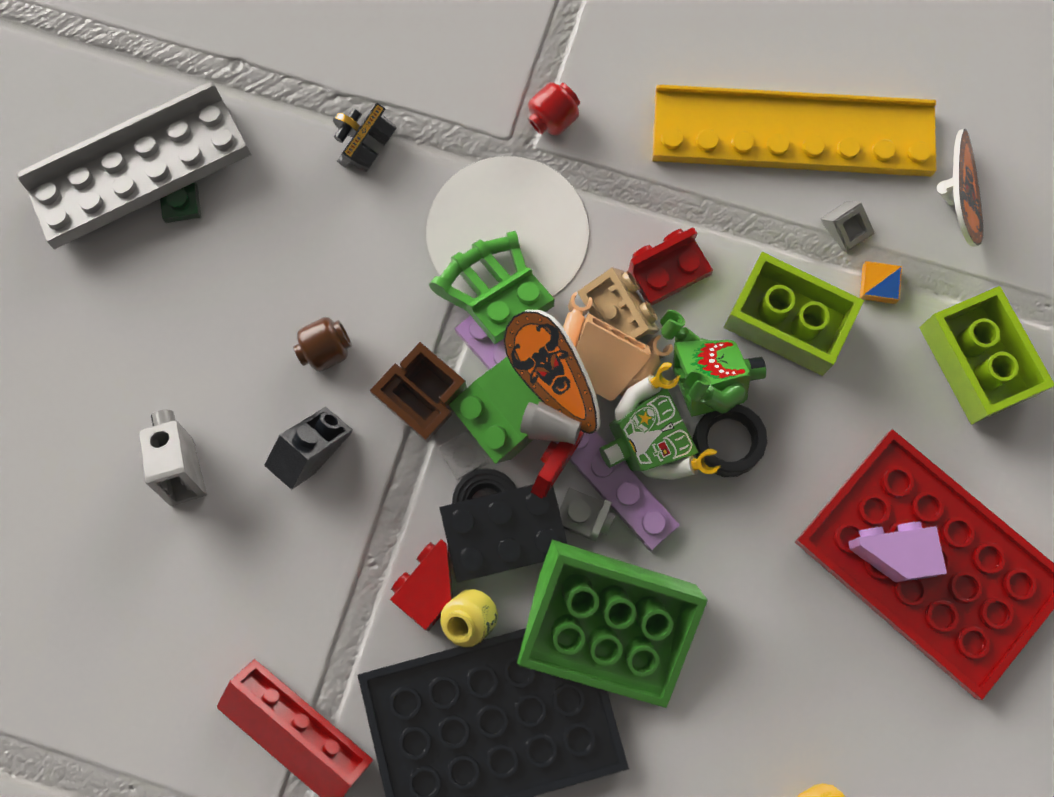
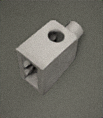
M172 410L154 412L151 415L153 427L143 429L139 433L146 484L170 506L206 496V488L192 437L175 420Z

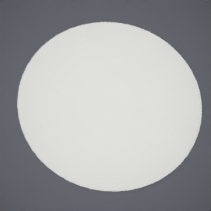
M498 156L468 165L453 175L443 185L429 210L426 225V241L433 265L439 275H441L450 264L453 255L458 252L464 254L472 249V244L480 239L489 241L506 237V233L516 231L526 267L532 269V274L554 296L573 279L583 263L588 247L589 224L586 210L578 193L557 171L532 159L516 156ZM510 251L492 254L510 276L516 273ZM480 261L470 266L489 289L498 284V281ZM461 275L451 285L472 298L478 297Z

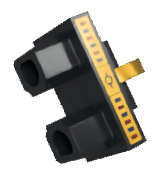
M376 103L361 126L357 121L362 114L357 109L353 108L348 116L343 113L335 115L333 122L339 130L334 135V138L338 142L343 143L347 136L352 137L338 159V163L346 168L350 162L363 171L367 172L379 154L363 143L366 137L370 135L385 146L396 130V127L382 115L386 108Z

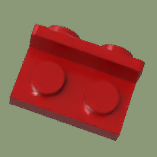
M694 227L684 232L682 229L675 230L664 238L663 243L653 248L651 245H646L632 255L633 258L630 260L628 271L636 279L639 285L638 290L644 300L651 306L712 274V267L695 241L698 233Z

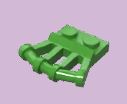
M516 231L506 233V237L489 241L481 239L472 244V249L464 254L458 252L453 255L450 264L440 276H435L429 283L430 289L435 294L466 310L494 344L504 339L506 327L514 316L526 310L546 312L554 307L553 296L532 274V269L526 267ZM510 251L516 273L510 276L492 254ZM480 261L498 281V284L489 289L470 266ZM461 275L478 297L472 298L451 285Z

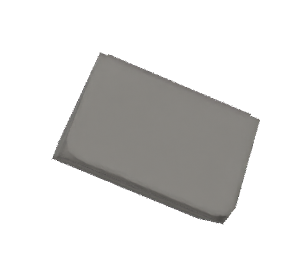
M847 201L821 218L824 227L845 252L875 233L861 202Z

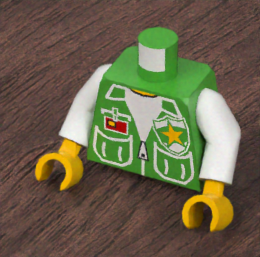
M663 363L655 377L650 375L628 388L615 409L616 419L609 424L615 440L599 448L601 457L609 468L626 460L631 471H642L648 478L674 480L695 475L698 473V470L705 474H713L721 467V465L708 467L704 462L706 455L717 453L714 449L705 450L697 459L692 456L697 454L698 450L668 389L674 388L677 385L680 375L673 380H666L662 375V372L668 370L672 363Z

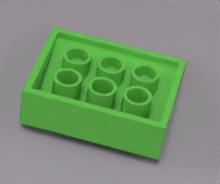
M552 540L538 578L518 658V665L667 708L708 599L696 584Z

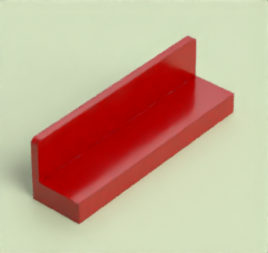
M256 659L252 660L229 681L217 704L218 710L319 797H345L350 788L374 760Z

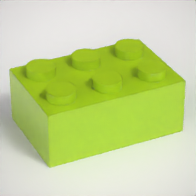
M761 252L723 328L823 376L835 364L864 300L769 254Z
M1000 286L933 314L919 327L971 425L1036 397L1054 387L1051 376Z

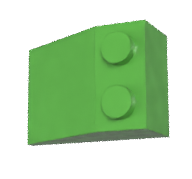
M506 357L476 379L449 406L493 462L497 464L513 459L534 440L529 439L528 434L520 432V427L528 403L538 404L541 400L524 383L513 369L508 357Z

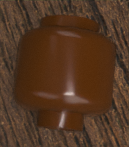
M323 317L302 327L297 332L299 344L293 346L295 354L303 366L310 364L313 369L321 372L344 361L348 356V348L352 347V344L339 320L334 322L329 317Z

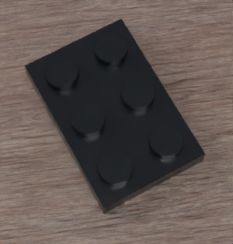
M532 484L439 507L456 582L460 583L544 562L552 540L567 544L554 486H552L547 496L543 497V499L531 493L534 485Z

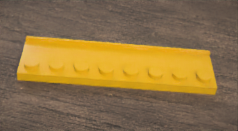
M657 85L652 161L932 177L936 172V100L677 85Z

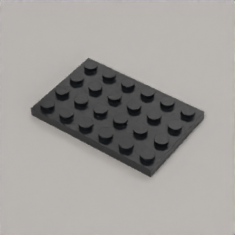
M526 628L485 639L473 647L459 646L357 675L385 797H534L629 770L608 692L519 666L518 658Z

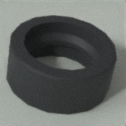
M740 404L727 413H719L718 411L706 413L696 425L692 437L698 453L695 454L698 458L701 453L710 449L708 446V433L716 422L723 419H733L741 422L748 429L752 444L744 458L738 461L727 462L717 458L715 455L705 456L704 462L708 467L721 465L713 473L721 477H738L750 471L764 456L768 443L766 427L760 416L749 407Z

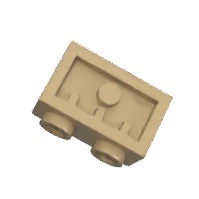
M611 267L577 291L585 306L589 297L592 298L593 302L589 310L591 315L637 340L646 334L653 335L659 331L655 323L658 317L648 302H642L636 292L639 289V285L629 271L624 272L623 270Z

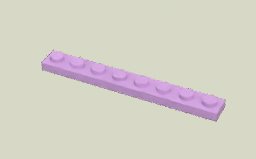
M471 315L455 328L456 334L488 370L507 357L504 339L494 344ZM597 432L592 434L584 433L579 446L569 461L604 500L612 502L611 508L651 552L677 529L680 524L624 462L611 468L605 464L599 448L607 443Z

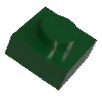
M196 182L160 198L162 219L165 223L201 218L198 185Z

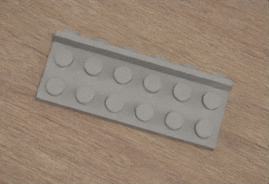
M211 81L17 172L16 175L29 193L46 241L53 249H56L250 156L251 153L214 82Z

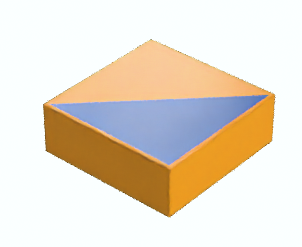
M866 261L862 266L860 298L896 304L900 299L902 266Z

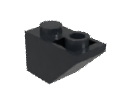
M324 407L280 434L264 466L292 490L313 476L350 436L353 429L327 407Z

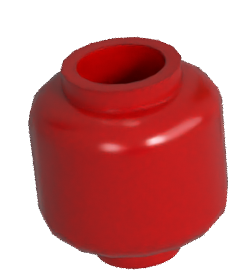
M551 82L529 100L528 108L531 116L528 118V121L539 134H543L546 131L552 136H557L579 117L578 106L580 105V100L565 83L559 85Z

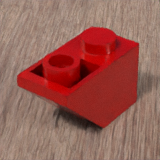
M442 539L436 545L430 542L418 555L416 560L420 564L412 574L403 573L391 588L395 594L390 600L428 632L440 619L441 611L446 603L453 599L450 552L448 545Z

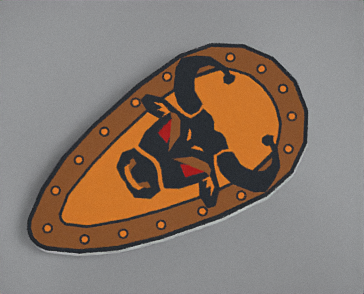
M962 129L958 131L955 141L953 178L940 182L937 186V191L948 205H955L962 234L967 243L975 247L982 244L983 240L982 206L970 137L967 130Z
M526 310L514 316L507 325L504 336L506 355L513 369L543 403L573 420L580 421V431L587 434L596 432L600 428V411L596 393L582 360L563 326L553 316L541 310Z

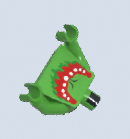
M668 310L660 320L663 326L661 328L663 337L668 340H672L675 337L673 372L675 377L680 375L678 385L691 417L713 411L727 413L736 405L742 404L748 399L750 381L766 378V365L763 357L744 359L736 342L732 340H707L700 338L688 328H683L685 319L675 310Z

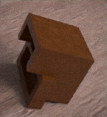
M419 342L399 363L400 366L395 363L369 391L425 442H428L452 416L453 410L449 404L467 386L466 381L424 344Z

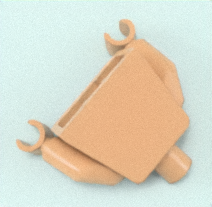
M577 292L571 296L568 304L570 312L566 316L563 328L582 360L596 395L598 394L609 401L615 400L618 395L623 396L628 388L650 375L653 376L661 364L660 359L673 351L672 344L667 345L663 352L658 350L657 341L661 338V335L652 338L646 345L589 314L588 311L593 302L591 297H589L586 307H579L574 301Z

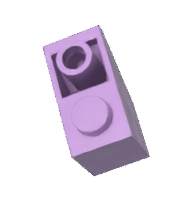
M921 521L897 525L898 532L884 534L883 527L860 530V537L848 542L849 549L895 583L947 574L937 527L922 528Z

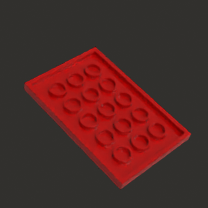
M893 429L886 433L795 540V543L976 700L984 699L1054 610V563ZM921 521L922 528L937 527L947 574L895 583L849 549L848 542L860 537V530L883 527L884 534L898 532L897 525Z

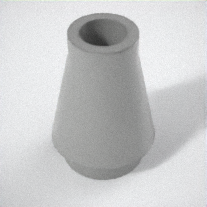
M541 401L538 404L529 402L522 418L520 432L528 434L529 439L567 442L575 445L580 432L581 422L573 420Z

